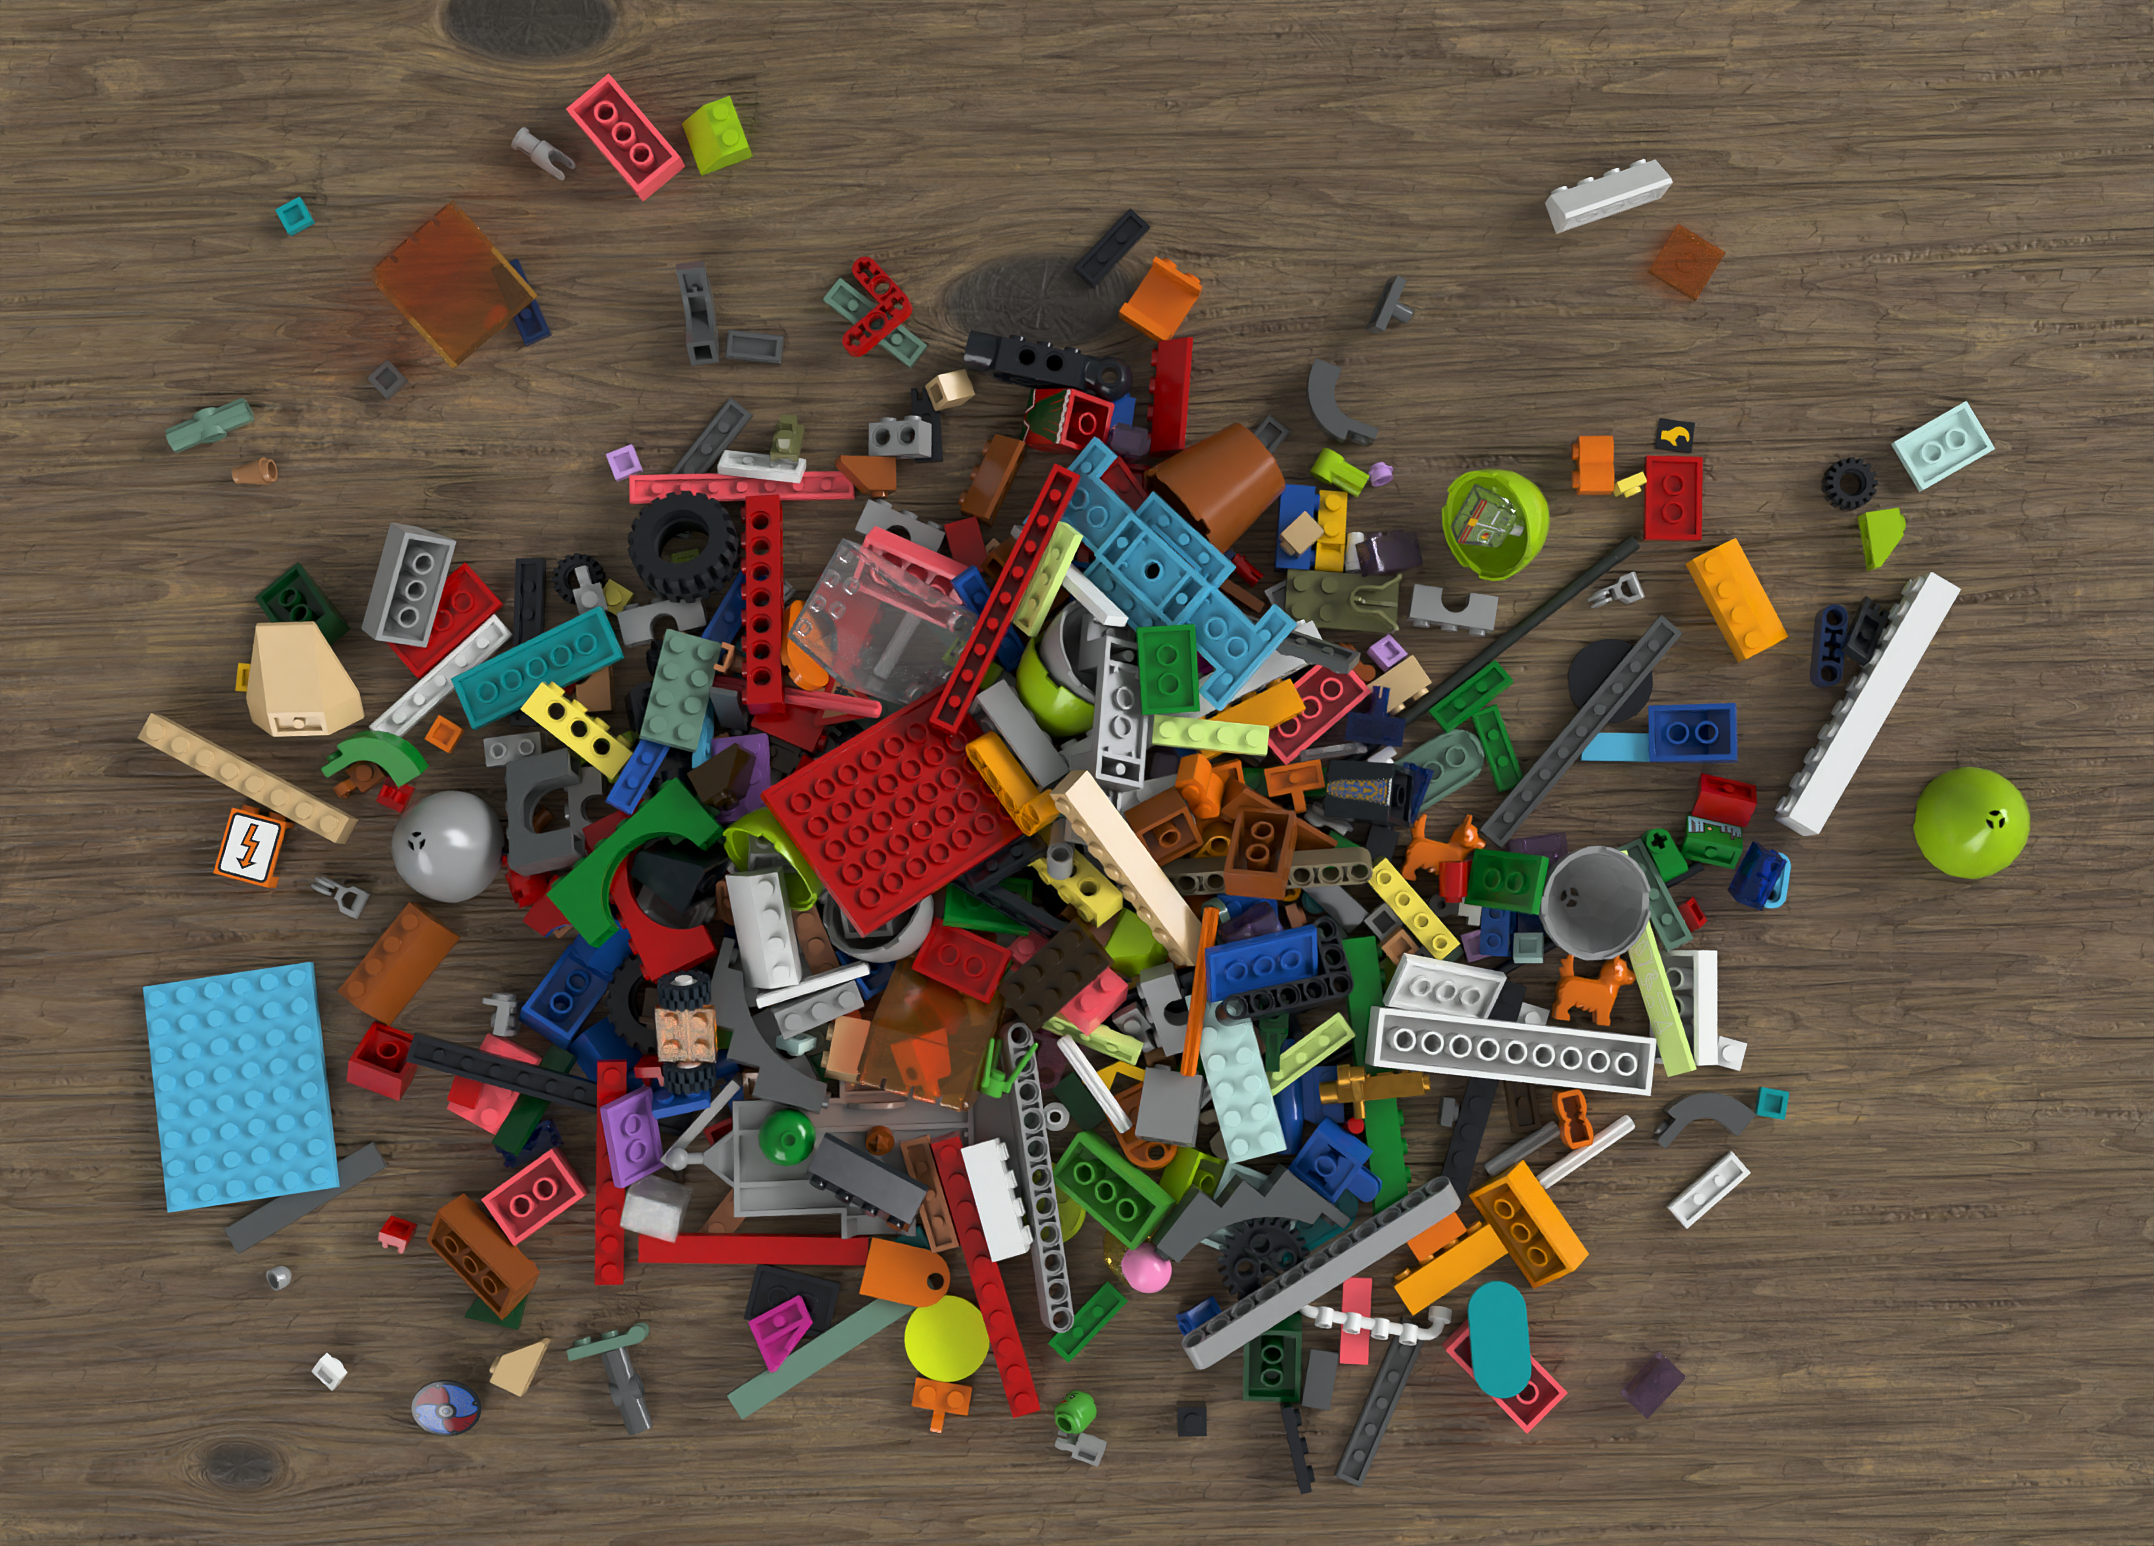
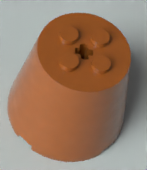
M1237 422L1149 468L1144 473V482L1149 494L1153 491L1158 493L1222 554L1230 548L1286 488L1283 475L1275 457L1250 430Z

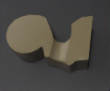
M1215 1106L1201 1111L1199 1118L1201 1122L1206 1125L1211 1122H1217L1219 1126L1208 1139L1212 1152L1220 1159H1229Z

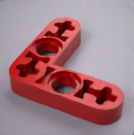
M866 256L858 258L853 263L852 273L858 283L879 305L843 335L842 344L848 354L853 357H860L866 354L903 323L913 310L907 295L872 258ZM863 268L870 270L873 275L871 280L861 271ZM882 283L889 285L887 292L884 294L875 293L878 285ZM898 303L899 305H902L903 308L899 310L894 306ZM885 312H888V314L891 315L892 318L890 320L886 316ZM876 319L884 320V325L881 329H871L870 326ZM865 329L870 336L869 338L863 333ZM854 339L860 341L858 346L852 344Z

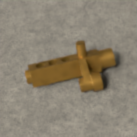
M1350 1064L1338 1065V1080L1319 1082L1320 1100L1322 1105L1353 1102L1355 1119L1366 1118L1364 1101L1426 1095V1092L1431 1091L1429 1074H1424V1072L1411 1073V1070L1399 1071L1400 1074L1385 1072L1376 1073L1377 1076L1371 1077V1074H1366L1365 1066L1350 1067Z

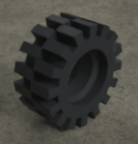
M1849 457L1830 466L1824 473L1826 476L1821 484H1824V487L1821 488L1822 493L1826 492L1827 494L1825 500L1827 502L1831 500L1833 502L1831 506L1834 508L1839 506V510L1843 511L1849 509V511L1855 510L1869 502L1877 491L1874 487L1878 485V480H1874V476L1877 474L1875 471H1870L1869 468L1872 466L1869 463L1865 465L1863 464V459L1855 460V457ZM1844 474H1852L1858 479L1859 489L1855 494H1846L1841 490L1839 482Z
M574 553L573 556L567 555L564 561L560 559L558 568L554 567L555 577H552V582L555 583V586L553 587L559 596L570 604L577 605L573 593L574 589L569 583V577L575 571V568L586 565L590 572L592 584L600 582L603 588L607 583L604 581L606 574L602 570L603 567L586 554Z

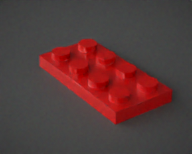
M464 562L445 580L427 647L393 642L386 643L411 672L421 679L504 604L475 571Z

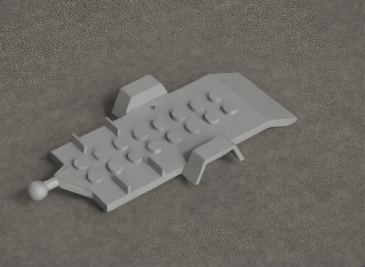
M899 1068L862 1069L858 1084L839 1080L840 1097H830L827 1109L821 1108L820 1114L761 1099L732 1100L733 1129L703 1152L687 1153L683 1148L676 1147L671 1149L666 1155V1163L672 1170H682L687 1164H704L732 1186L734 1217L841 1213L842 1239H848L856 1235L892 1233L916 1236V1218L908 1232L904 1230L896 1231L887 1226L886 1221L880 1217H869L860 1210L861 1207L853 1203L845 1204L835 1197V1193L827 1189L822 1191L813 1187L809 1183L810 1180L806 1178L807 1171L826 1132L908 1176V1170L900 1147L902 1141L929 1134L931 1139L959 1131L964 1148L1000 1137L1001 1142H1006L1010 1154V1158L1006 1160L1008 1169H1013L1017 1178L1018 1186L1014 1188L1016 1197H1021L1023 1200L1008 1093H1002L1000 1098L984 1093H943L938 1098L925 1100L924 1094H914V1087L905 1086ZM792 1108L801 1111L809 1117L815 1127L816 1142L814 1150L806 1160L798 1165L785 1167L776 1165L765 1157L759 1147L758 1133L767 1115L777 1109ZM885 1126L892 1131L894 1147L889 1153L873 1155L867 1150L865 1135L872 1127Z

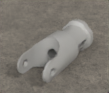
M526 127L521 128L512 141L511 148L524 152L531 157L533 163L558 180L563 181L565 176L551 162H561L571 169L576 167L575 162L545 140L540 141L535 138Z

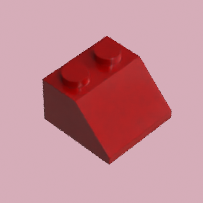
M374 1021L348 1061L347 1082L400 1101L411 1084L418 1067L417 1064L406 1062L414 1035Z

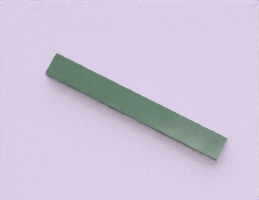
M927 1278V1285L930 1289L935 1290L931 1281ZM875 1298L792 1351L776 1372L771 1373L768 1368L764 1369L727 1393V1397L743 1420L916 1307Z

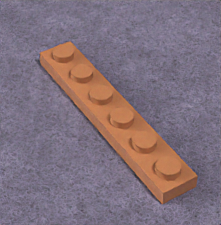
M816 904L807 911L791 909L795 934L812 975L841 967ZM859 1009L843 1015L862 1019ZM869 1034L863 1060L876 1056V1051Z

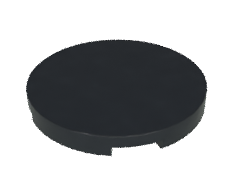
M1604 639L1589 644L1575 656L1568 670V689L1570 698L1578 710L1588 701L1631 650L1633 645L1622 640ZM1652 670L1607 723H1618L1628 720L1644 708L1653 688Z

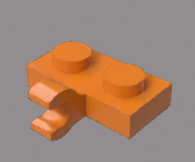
M1320 759L1264 769L1269 798L1292 794L1296 814L1306 813L1307 811L1303 792L1325 788Z
M917 1376L911 1406L934 1410L930 1431L941 1433L945 1412L968 1416L973 1386L954 1382H941Z

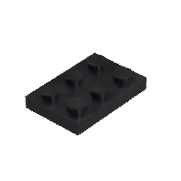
M757 1264L744 1319L751 1321L799 1295L802 1297L813 1322L805 1332V1335L816 1337L831 1326L841 1282L769 1264Z

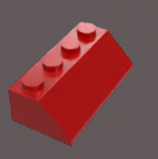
M1193 337L1159 341L1158 350L1152 349L1151 366H1156V377H1150L1149 394H1154V405L1148 404L1147 421L1152 422V431L1146 432L1145 449H1150V457L1170 458L1185 449Z

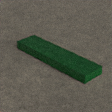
M551 1045L539 1066L569 1074L578 1058L561 1048ZM521 1093L491 1143L518 1157L551 1101Z

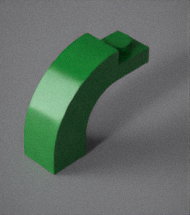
M370 730L352 734L342 740L337 745L339 749L326 757L328 763L321 770L328 778L353 762L361 760L372 761L382 766L399 788L422 774L429 765L419 751L403 738L384 731Z

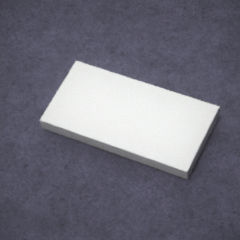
M1404 953L1382 1001L1385 1006L1399 1009L1488 1019L1507 977L1504 972Z

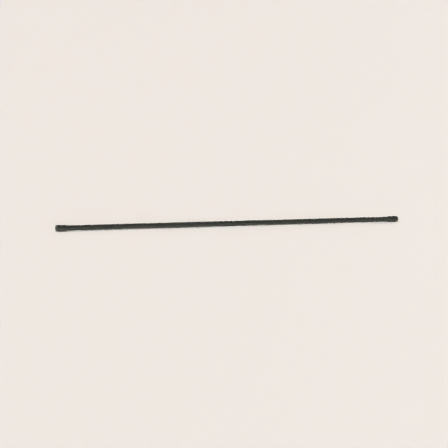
M1628 535L1610 549L1608 554L1342 760L1364 761L1612 567L1640 548L1638 542L1634 537ZM1304 798L1305 804L1310 803L1315 798ZM1289 800L1283 807L1294 811L1293 800ZM1017 1013L1012 1015L951 1063V1075L938 1080L939 1088H943L987 1053L990 1038L995 1040V1047L997 1040L1000 1039V1029L1005 1023L1009 1021L1024 1023ZM1014 1028L1012 1030V1033H1014L1018 1028ZM922 1086L914 1091V1094H923Z

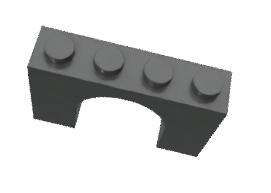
M563 748L506 762V774L504 776L507 786L505 807L508 813L506 834L509 839L507 861L510 869L522 876H530L572 866L579 859L585 857V837L583 834L572 827L536 834L532 823L534 809L544 795L555 789L582 783L581 757L569 748Z

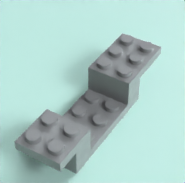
M1093 614L1082 615L1078 671L1097 676L1091 751L1071 755L1070 771L1088 770L1121 815L1123 792L1143 789L1149 715H1141L1137 643H1134L1135 631L1127 623L1122 627L1103 625ZM1066 817L1064 841L1087 845L1083 838L1073 831L1072 824Z

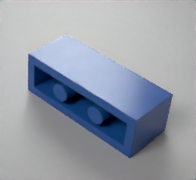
M1285 484V491L1279 496L1274 571L1287 572V569L1309 570L1310 567L1315 566L1316 550H1311L1310 547L1299 558L1294 554L1289 556L1280 547L1279 544L1282 541L1279 539V536L1304 511L1313 518L1314 511H1319L1320 495L1315 494L1316 486Z

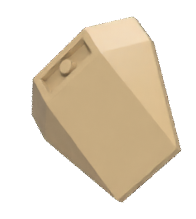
M314 621L257 623L246 695L253 723L273 737L330 735L364 718L358 689Z

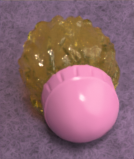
M1157 1229L1133 1251L1107 1230L1103 1238V1260L1122 1284L1132 1286L1142 1293H1154L1167 1285L1171 1277L1172 1267L1170 1260H1165L1154 1251L1156 1245L1151 1240V1237Z

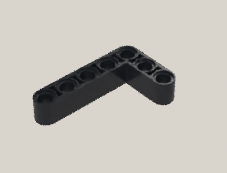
M1320 917L1312 923L1316 928H1321L1325 932V938L1321 937L1317 932L1318 976L1230 995L1216 1007L1215 1017L1217 1021L1224 1026H1234L1337 1003L1353 991L1354 981L1335 921L1329 917ZM1325 954L1333 959V965L1326 962ZM1333 982H1337L1340 985L1341 993L1334 989ZM1307 987L1315 992V998H1311L1308 995ZM1280 993L1288 997L1289 1004H1285L1281 1000ZM1254 999H1257L1262 1003L1263 1010H1259L1255 1007L1253 1003ZM1227 1005L1235 1008L1236 1016L1228 1013Z

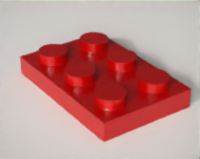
M1645 456L1644 475L1647 482L1644 484L1643 540L1700 542L1702 540L1703 457Z
M935 917L911 969L990 1005L1014 952L962 928L942 925L943 920Z

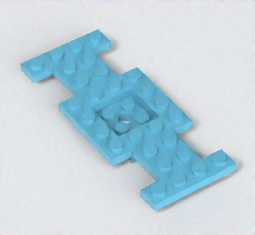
M1094 436L1068 467V470L1081 475L1080 483L1061 522L1068 523L1082 534L1083 538L1081 541L1095 553L1096 559L1083 574L1128 617L1126 623L1135 632L1137 627L1195 624L1196 649L1216 668V671L1199 689V693L1218 711H1222L1297 626V623L1276 604L1271 606L1257 624L1253 623L1218 590L1235 570L1236 566L1158 493L1153 491L1135 512L1100 479L1118 456L1099 438ZM1028 515L1027 518L1022 522L1024 525H1025V523H1026V521H1027L1029 515ZM1157 563L1160 568L1159 575L1154 579H1150L1147 570L1151 564Z

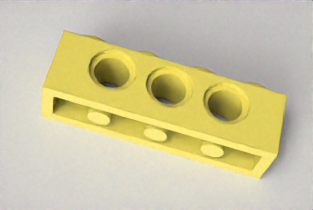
M552 681L549 685L546 682H542L522 706L521 710L611 780L615 779L634 751L631 749L633 744L621 734L616 738L608 731L610 726L599 717H596L595 720L586 714L588 709L579 701L574 699L570 702L562 696L565 691ZM554 703L562 704L565 709L564 716L561 719H555L550 714V708ZM578 720L585 722L588 728L587 733L583 737H579L573 732V725ZM605 738L609 741L610 750L607 754L597 752L595 744L598 739Z
M1050 824L1038 831L1048 847L1052 829ZM1076 848L1074 849L1073 877H1068L1064 880H1056L1050 877L1047 872V858L1045 856L1027 865H1032L1047 885L1052 884L1058 890L1059 896L1065 903H1071L1077 909L1079 916L1087 923L1090 921L1096 928L1123 908V893ZM1090 892L1094 895L1085 896L1083 893Z
M1380 855L1372 862L1373 874L1371 879L1367 881L1368 884L1401 919L1421 945L1435 959L1442 960L1460 944L1459 941L1386 857Z

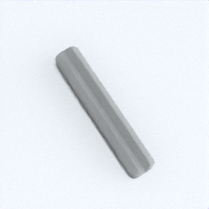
M1549 1121L1541 1129H1537L1486 1162L1484 1167L1491 1177H1495L1558 1136L1560 1134L1559 1127L1554 1121Z

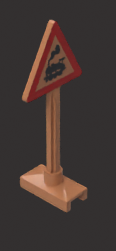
M723 642L721 648L726 650L728 654H725L723 657V666L715 663L713 669L729 677H734L735 672L742 674V662L747 661V658L741 656L742 651L734 645ZM837 662L834 663L826 687L814 690L870 700ZM785 674V686L801 688L793 682L789 675ZM818 708L813 726L821 727L869 717Z

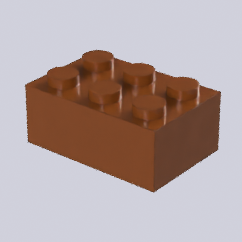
M1246 806L1238 807L1223 872L1226 895L1284 900L1298 835L1296 811Z

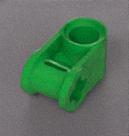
M1656 828L1643 833L1641 840L1664 883L1688 871L1687 863L1678 851L1668 831ZM1659 836L1661 841L1658 842V846H1652L1651 842L1654 840V837Z

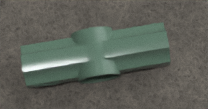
M240 398L219 408L210 407L193 414L192 419L166 429L165 436L173 451L179 453L200 443H213L225 438L227 432L253 422L254 414L246 399Z

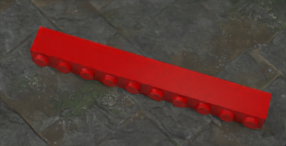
M1054 464L929 720L931 726L954 737L957 736L1026 594L1058 521L1061 522L1080 483L1081 475L1058 464Z
M959 1131L931 1138V1147L1012 1416L1016 1418L1039 1411L1041 1408L999 1264L998 1261L992 1262L961 1152L963 1144Z

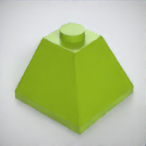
M1124 907L1118 916L1107 944L1103 948L1115 961L1111 967L1132 978L1139 975L1140 970L1164 964L1169 952L1163 944L1153 937V931L1148 924L1143 922L1137 914Z

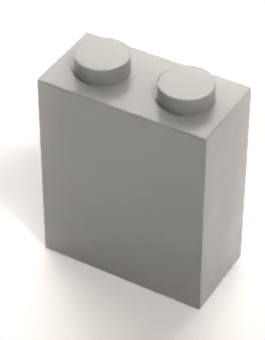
M1156 1064L1154 1068L1146 1067L1135 1136L1138 1140L1195 1148L1205 1087V1079L1202 1075H1199V1071L1196 1070L1195 1076L1188 1077L1181 1075L1180 1072L1171 1071V1067Z

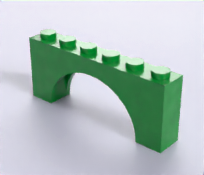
M676 777L673 780L665 781L659 787V792L652 799L643 801L638 806L637 812L630 819L622 820L616 826V831L609 838L606 837L600 840L594 846L595 850L587 858L579 859L573 865V870L566 877L558 878L551 885L552 889L546 894L589 945L599 948L619 930L610 911L609 890L617 868L631 851L649 840L665 836L689 839L706 851L723 836L725 829L684 782Z

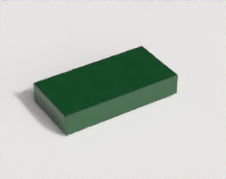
M1074 1071L1051 1088L1083 1131L1091 1130L1106 1118L1101 1106Z

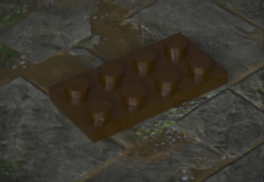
M1077 917L997 989L1031 1032L1034 1033L1115 961L1082 920Z

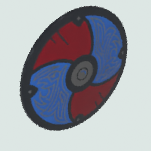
M439 1380L423 1386L415 1394L411 1409L415 1421L424 1430L440 1436H454L465 1433L475 1426L480 1418L482 1407L478 1395L467 1385L452 1380Z

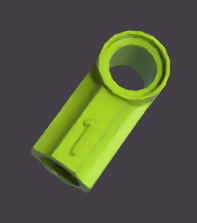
M1328 448L1322 449L1309 472L1319 481L1329 485L1334 484L1357 498L1370 475L1345 462L1341 455Z

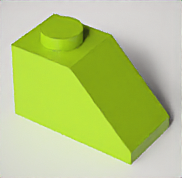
M1899 508L1866 512L1858 516L1867 572L1880 568L1904 536L1903 531H1905L1906 523L1904 516L1900 514Z

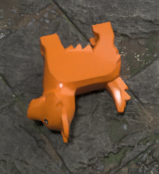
M1422 814L1418 820H1413L1414 827L1410 828L1411 840L1405 848V861L1401 864L1399 873L1404 879L1412 881L1416 880L1414 871L1420 867L1424 870L1427 869L1430 873L1439 875V862L1466 860L1468 855L1474 852L1475 848L1484 849L1487 841L1480 837L1478 828L1471 824L1472 815L1468 814L1463 822L1454 830L1448 842L1443 843L1425 838L1424 829L1427 815Z
M1568 954L1565 958H1561L1562 966L1559 967L1561 978L1555 987V1001L1552 1004L1551 1017L1570 1021L1568 1009L1575 1006L1583 1011L1588 1010V1012H1592V1022H1596L1597 1025L1610 1026L1609 1015L1619 988L1623 985H1631L1636 979L1635 972L1628 968L1627 962L1621 959L1619 955L1613 959H1607L1596 978L1575 976L1573 971L1574 956Z

